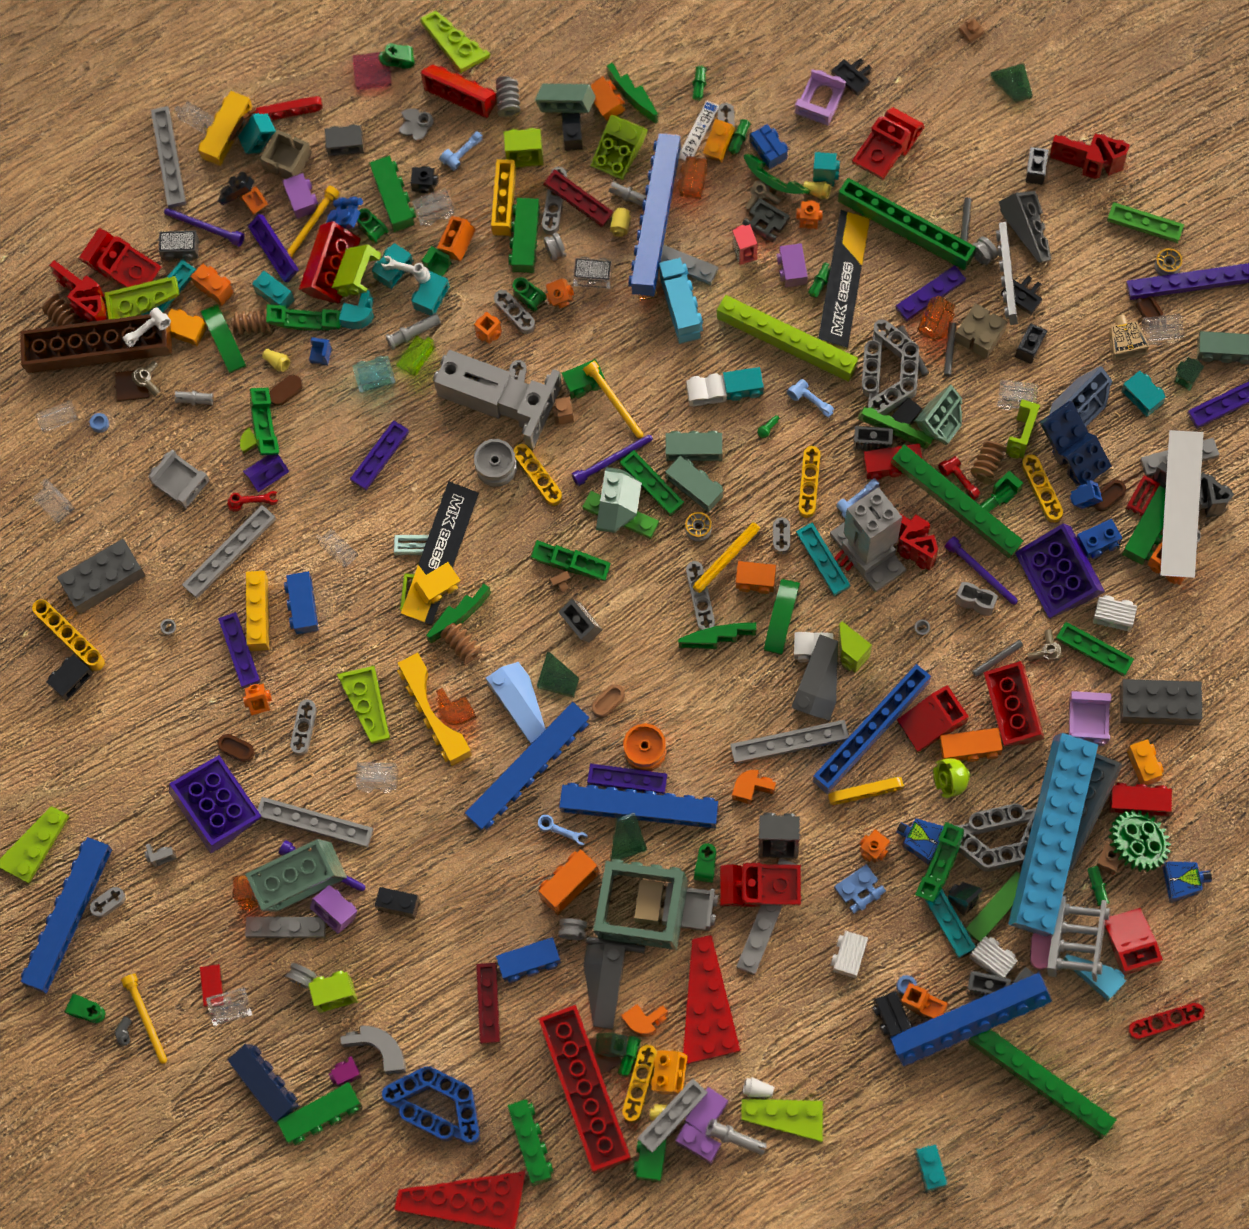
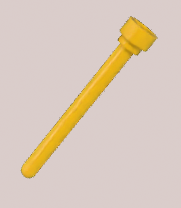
M327 186L324 191V199L287 252L291 258L328 204L336 200L340 195V192L333 186Z
M593 361L583 368L586 375L595 379L635 436L639 439L642 438L643 433L599 374L598 364Z
M136 974L125 976L121 979L122 985L131 993L159 1062L165 1064L167 1057L137 989Z

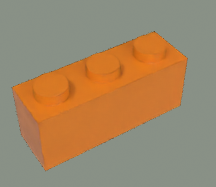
M999 728L940 735L939 739L942 759L954 758L959 761L967 760L968 762H975L979 758L984 757L996 759L1003 750Z

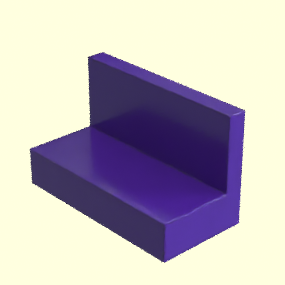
M267 455L243 472L249 478L256 491L260 492L287 474L289 470L279 455Z

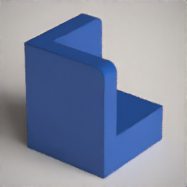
M311 337L310 363L328 365L332 350L329 340Z

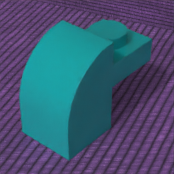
M367 290L366 293H361L358 306L343 303L339 317L341 327L362 329L372 322L374 318L372 310L374 299L371 297L370 290Z

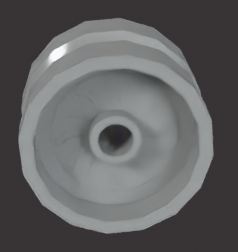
M500 439L487 440L477 447L474 454V464L479 479L484 484L492 487H501L508 484L517 472V462L512 447Z

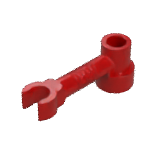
M956 456L939 463L938 469L943 476L947 477L954 473L965 487L970 498L975 500L979 497V489L971 484L959 469L961 462Z
M270 491L258 496H241L239 493H232L228 499L227 507L230 511L237 512L241 510L243 504L265 502L275 505L278 503V500H271L270 496H276L277 492Z

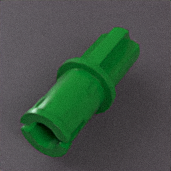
M696 66L695 78L692 81L694 86L693 100L701 101L703 97L707 68L704 66Z
M741 119L736 132L733 133V139L728 148L731 154H738L742 143L746 141V134L751 125L748 120Z
M823 263L818 275L814 276V282L808 291L811 297L817 298L822 288L827 285L830 268L828 267L830 264Z
M1007 485L996 494H991V497L980 504V506L990 512L997 506L1000 507L1001 503L1012 496L1014 492Z
M1092 866L1088 868L1087 871L1092 885L1090 888L1094 891L1097 906H1101L1102 900H1106V904H1109L1105 889L1106 883H1103L1099 867Z
M629 1036L625 1051L621 1054L623 1059L618 1070L619 1075L624 1077L629 1075L633 1061L637 1060L636 1054L641 1043L640 1038Z

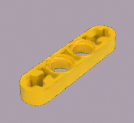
M525 444L515 446L513 451L517 463L545 501L552 506L560 504L562 501L561 490L530 448ZM518 451H525L526 461L522 455H519ZM531 463H534L538 466L537 470L534 472H530L527 469L528 465ZM540 478H546L548 480V484L545 486H540L538 484V480ZM550 488H551V492H552L554 495L557 494V499H554V498H551V497H550V493H549V491H548Z
M815 446L807 447L803 454L798 510L799 514L805 518L812 517L816 510L821 454L820 450ZM810 452H814L815 455L813 464H809ZM813 469L816 474L813 477H807L805 471ZM810 486L814 489V492L811 495H807L803 492V489ZM806 500H810L809 508L811 509H809V512H805L804 509Z
M1027 455L1022 461V469L1046 519L1051 523H1057L1063 516L1062 506L1039 459L1035 455ZM1028 461H1030L1031 463H1034V466H1033V469H1034V471H1035L1034 473H1032L1033 470H1032L1031 466H1030V465L1027 466ZM1040 476L1044 482L1037 485L1033 482V478ZM1043 493H1049L1052 499L1049 501H1044L1041 498V495ZM1052 504L1054 512H1058L1057 517L1050 515L1052 511L1050 505Z
M895 777L835 791L828 794L830 805H839L899 791L904 788L902 777Z
M651 1045L642 1046L638 1052L623 1106V1117L631 1123L636 1122L641 1116L654 1069V1058L657 1052ZM647 1049H650L651 1054H653V1057H649L647 1064H651V1067L639 1064L640 1061L644 1063L645 1055L642 1053L647 1052ZM641 1068L648 1071V1076L645 1079L637 1077V1071ZM634 1088H640L643 1091L641 1098L635 1099L632 1097L631 1092ZM629 1100L634 1103H640V1106L635 1105L634 1110L637 1115H633L632 1118H629L628 1113H626L632 1107V1103H628Z

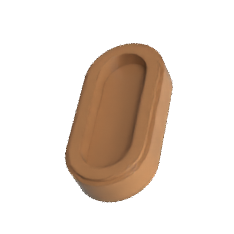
M617 684L610 685L592 702V713L598 718L608 716L624 700V689Z

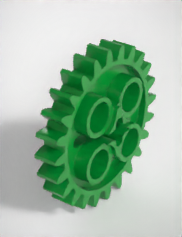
M1131 810L1129 813L1125 811L1122 815L1120 814L1111 824L1113 827L1109 829L1112 833L1109 839L1114 841L1110 846L1116 847L1113 853H1119L1118 860L1124 859L1125 866L1130 863L1132 870L1137 867L1139 872L1143 869L1146 872H1149L1151 869L1154 871L1168 859L1167 855L1171 851L1167 848L1171 843L1166 842V840L1170 837L1163 834L1166 829H1160L1161 822L1155 823V817L1150 819L1148 813L1142 816L1141 811L1135 813L1134 810Z

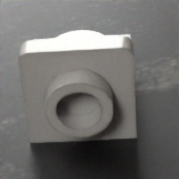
M146 844L147 851L144 852L147 862H151L154 867L177 859L172 847H162L154 853L153 847L150 844Z

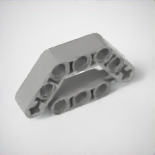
M880 319L874 324L873 340L868 341L864 347L862 390L864 395L869 397L868 407L873 408L876 406L880 408V410L875 408L877 413L887 415L900 407L908 398L912 399L916 396L919 347L888 321ZM894 339L901 341L899 344L892 343ZM883 344L901 359V373L899 382L879 394ZM870 349L878 350L875 354H871L868 351ZM912 350L915 354L910 356L906 352ZM870 366H874L877 368L875 371L872 372L867 370ZM907 368L914 369V372L906 373L905 370ZM868 384H874L875 388L868 389L866 388V386ZM905 386L913 387L911 391H906L903 388ZM896 396L897 399L895 401L888 400V397Z
M1011 804L973 813L967 824L955 825L964 829L962 838L964 845L960 844L958 852L985 872L1023 864L1025 856L1021 853V849H1027L1028 832L1031 831L1036 808L1025 810L1020 804ZM1017 811L1021 817L1013 818L1011 812ZM997 815L1002 821L996 823L991 817ZM980 820L982 822V826L976 827L973 825L972 821ZM1028 822L1021 841L1011 845L990 849L972 835ZM974 845L977 851L970 852L967 850V846ZM1009 853L1012 859L1004 860L1001 854ZM984 857L991 858L993 863L990 865H986L983 863L982 859Z

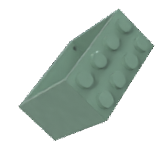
M316 839L245 874L261 910L278 912L325 889L328 885L332 886L347 878L332 843Z
M619 859L606 861L593 930L595 934L601 939L677 950L689 882L684 871L677 867L663 869L662 866L651 864L650 867L643 866L640 862L626 864ZM621 875L674 884L666 930L658 932L609 925L606 922L614 876Z

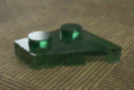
M1024 63L990 72L991 78L1015 103L1033 98Z
M547 652L537 688L574 698L579 684V677L553 654Z
M631 813L617 818L610 860H621L646 851L647 847L636 814Z

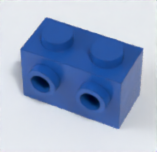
M1110 519L1077 534V539L1087 558L1096 559L1103 554L1102 552L1107 550L1113 551L1119 548L1122 536L1113 520Z

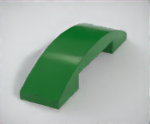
M752 154L744 155L743 158L750 170L768 186L790 194H809L811 191L796 181H789L788 184H785L763 170L766 165L764 161Z
M218 304L202 310L201 314L229 374L246 367Z
M267 304L266 323L295 330L340 329L339 317L341 310L322 309L321 312L285 309V306Z
M250 388L251 417L260 455H279L277 436L274 435L270 411L271 399L269 388Z
M781 579L769 623L764 651L783 654L800 583Z
M945 822L938 839V847L925 877L921 879L915 894L916 896L933 903L935 902L956 859L964 834L963 828Z

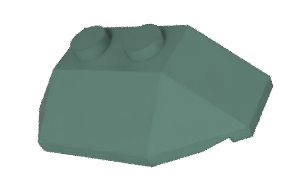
M952 385L946 387L928 402L916 418L915 422L927 436L945 445L949 444L962 426L961 396Z
M610 467L605 469L596 530L615 533L620 527L637 516L642 483L624 469Z

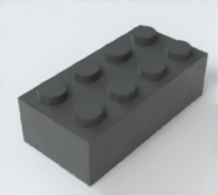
M121 539L59 575L57 578L78 613L82 614L146 575L125 540Z
M1123 679L1120 684V723L1199 726L1202 721V682Z
M775 813L760 815L758 857L798 859L800 816H796L793 813H785L784 816H776Z

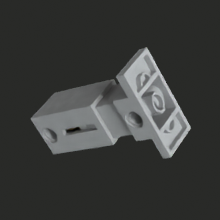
M448 350L447 355H443L440 365L442 366L440 370L436 371L433 377L437 395L498 419L501 415L519 421V426L523 428L522 433L524 434L523 440L525 445L530 450H533L562 387L560 371L553 369L551 374L546 376L544 384L531 380L529 385L513 379L509 371Z
M879 487L848 507L845 522L830 532V536L844 551V554L848 556L849 560L852 561L855 568L875 593L906 572V568L896 557V549L893 544L898 542L902 516Z

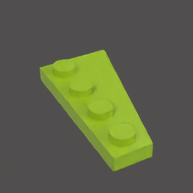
M436 10L420 19V23L460 73L490 58V53L487 50L484 51L479 47L478 43L468 39L464 32L454 28L452 23Z
M173 276L105 292L108 319L140 316L178 297L177 278Z
M375 666L337 674L371 744L391 740Z
M51 806L0 858V869L29 884L68 820L69 815Z
M742 1099V1121L823 1142V1101Z

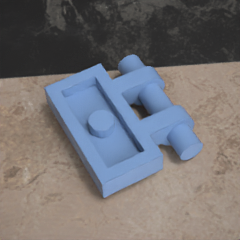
M867 864L834 886V889L845 904L850 900L854 901L855 904L849 907L853 914L859 910H864L867 904L873 900L877 901L886 892L882 885L877 889L872 886L878 882V879ZM867 889L869 894L862 899L859 898L858 895Z

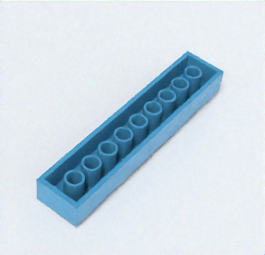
M1060 733L1053 737L1008 923L1010 926L1041 936L1054 934L1098 744L1065 733Z

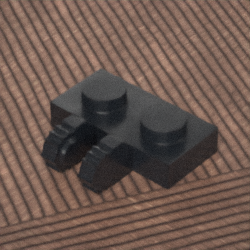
M843 59L831 70V74L846 81L845 86L858 96L870 85V80L866 76L870 73L872 67L868 64L859 72L858 69L862 66L863 59H857L852 65Z
M244 171L240 172L237 177H230L229 185L223 187L220 191L219 203L223 206L250 192L254 180L251 176H247Z
M1028 275L1021 284L1013 279L1016 306L1032 315L1042 302V298L1036 295L1042 284L1037 282L1031 290L1027 289L1026 287L1032 279ZM1006 287L1001 292V296H1003V292L1006 291Z

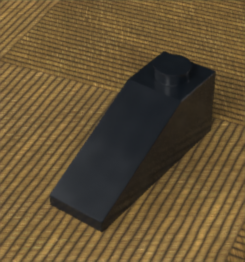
M562 113L565 151L582 150L580 113Z
M962 882L959 886L955 884L948 891L950 893L948 900L965 916L979 903L983 890L980 887Z

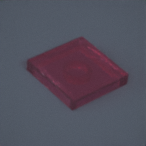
M381 52L353 55L356 90L392 86L390 66H384L379 61V54Z

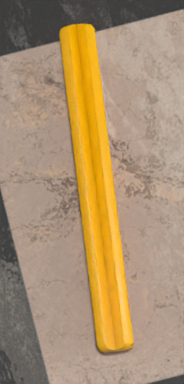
M751 523L694 583V590L701 593L757 534L760 527L756 523Z

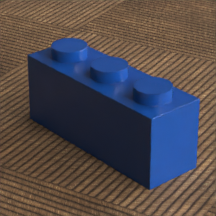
M309 571L286 575L287 582H284L285 592L289 593V600H286L288 611L292 613V617L289 618L290 628L295 630L296 635L319 631L312 578Z
M553 937L496 956L503 980L509 983L520 980V977L524 975L528 977L537 975L543 969L547 971L553 970L558 967V964H561Z

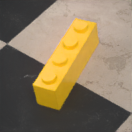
M230 91L228 96L224 97L220 111L216 112L212 126L208 127L204 141H201L198 146L201 159L219 166L222 165L234 140L229 142L228 138L241 117L253 107L250 98Z
M496 159L491 220L493 235L511 236L516 179L515 160Z
M265 571L246 572L247 646L250 651L269 650L268 577Z

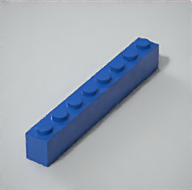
M916 664L813 775V783L828 794L930 683L931 675Z
M572 702L464 813V816L480 831L484 828L488 830L495 822L493 818L497 814L501 816L508 809L506 805L511 800L515 802L521 796L520 790L524 786L528 788L535 781L533 777L538 772L542 774L548 768L546 763L551 758L555 760L562 753L560 749L564 745L568 747L575 740L574 734L577 731L582 732L589 725L587 721L590 717Z
M576 783L562 785L559 808L560 812L716 829L718 801L711 797L695 799V796L691 795L676 797L672 793L656 795V792L653 791L637 793L634 789L617 791L618 789L614 787L598 789V786L587 785L586 787H579Z
M89 837L80 845V854L71 865L72 871L69 877H66L63 882L64 889L61 895L57 896L54 903L55 908L47 917V926L39 934V943L36 949L32 950L29 957V965L27 968H24L21 974V982L24 985L46 994L112 852V848L109 845Z
M1037 973L891 1037L899 1060L903 1066H906L1006 1023L1009 1020L1025 1015L1032 1010L1051 1003L1052 999L1040 973Z

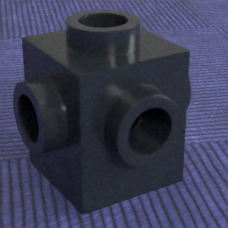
M428 166L412 167L410 182L412 192H419L421 194L434 193L435 186H438V175H435L434 168Z

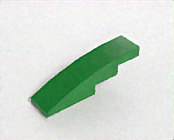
M613 62L606 65L607 75L623 97L646 118L655 124L658 123V113L643 86L635 88L628 74L620 76Z
M539 540L535 541L530 556L531 560L601 581L606 580L611 564L581 551H571L558 545L554 547Z
M483 583L473 598L466 594L456 609L448 606L426 635L428 641L433 643L440 639L441 632L448 625L464 623L490 596V587Z
M756 622L726 624L696 631L679 638V648L717 649V642H737V635L756 636Z

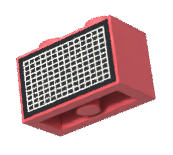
M741 225L733 230V249L740 265L757 260V241L750 225Z

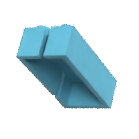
M681 258L659 263L660 281L679 344L700 339V332L703 331V321L701 313H698L696 297L692 293L691 280H688L686 263L682 264Z

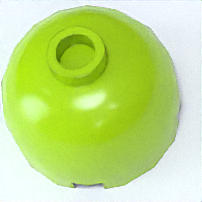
M954 758L936 761L937 767L933 768V778L937 790L941 787L944 793L941 796L951 798L962 794L968 786L969 770L961 761Z

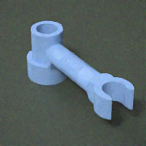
M476 131L460 150L452 153L447 149L441 154L439 160L444 165L447 164L453 171L456 170L461 164L459 159L473 146L481 142L482 135Z
M800 379L787 390L788 396L794 401H798L804 396L815 404L826 417L829 418L833 414L834 408L807 389L809 385L805 380Z
M874 478L850 500L841 499L836 504V507L842 512V516L846 518L847 508L878 488L880 483Z
M542 815L538 819V827L541 831H552L559 835L561 834L575 841L577 845L584 846V843L580 842L578 838L580 836L587 838L588 835L586 833H577L554 824L553 818L549 815ZM543 823H548L549 826H548V827H544L542 824H543Z

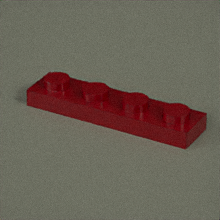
M555 169L544 181L543 186L600 227H603L613 214L611 209Z
M497 963L476 964L480 1044L500 1043Z

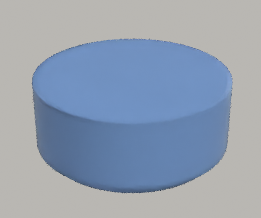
M97 413L90 418L89 423L93 431L102 433L108 429L109 420L106 415Z
M909 975L900 977L896 985L899 994L904 995L909 983L917 986L916 980Z

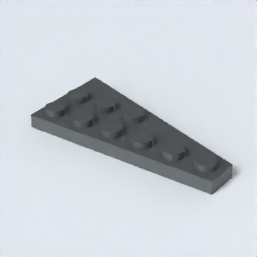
M1097 753L1069 866L1070 871H1073L1123 766L1120 762Z

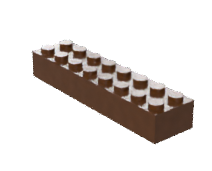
M150 314L20 331L21 366L27 373H36L172 355L171 326L169 325L164 330H160L154 325L144 332L131 347L122 338L126 334L134 332L151 319Z

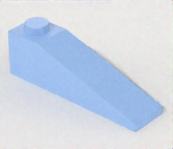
M516 662L500 667L486 677V682L527 740L532 744L546 728L530 677L521 664Z

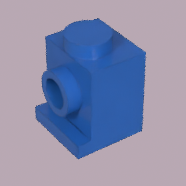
M1091 480L1087 481V484L1078 486L1076 490L1071 491L1070 495L1072 504L1081 509L1103 501L1098 484Z

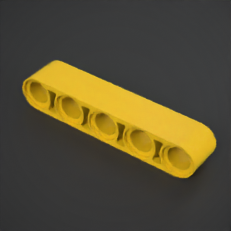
M39 599L34 602L32 610L37 618L89 669L99 671L104 667L105 661L99 651L46 600ZM41 608H47L44 613H39ZM59 620L57 625L52 626L53 621ZM68 632H72L71 637L64 638ZM84 644L85 648L81 651H78V647ZM98 657L97 662L90 663L92 658Z

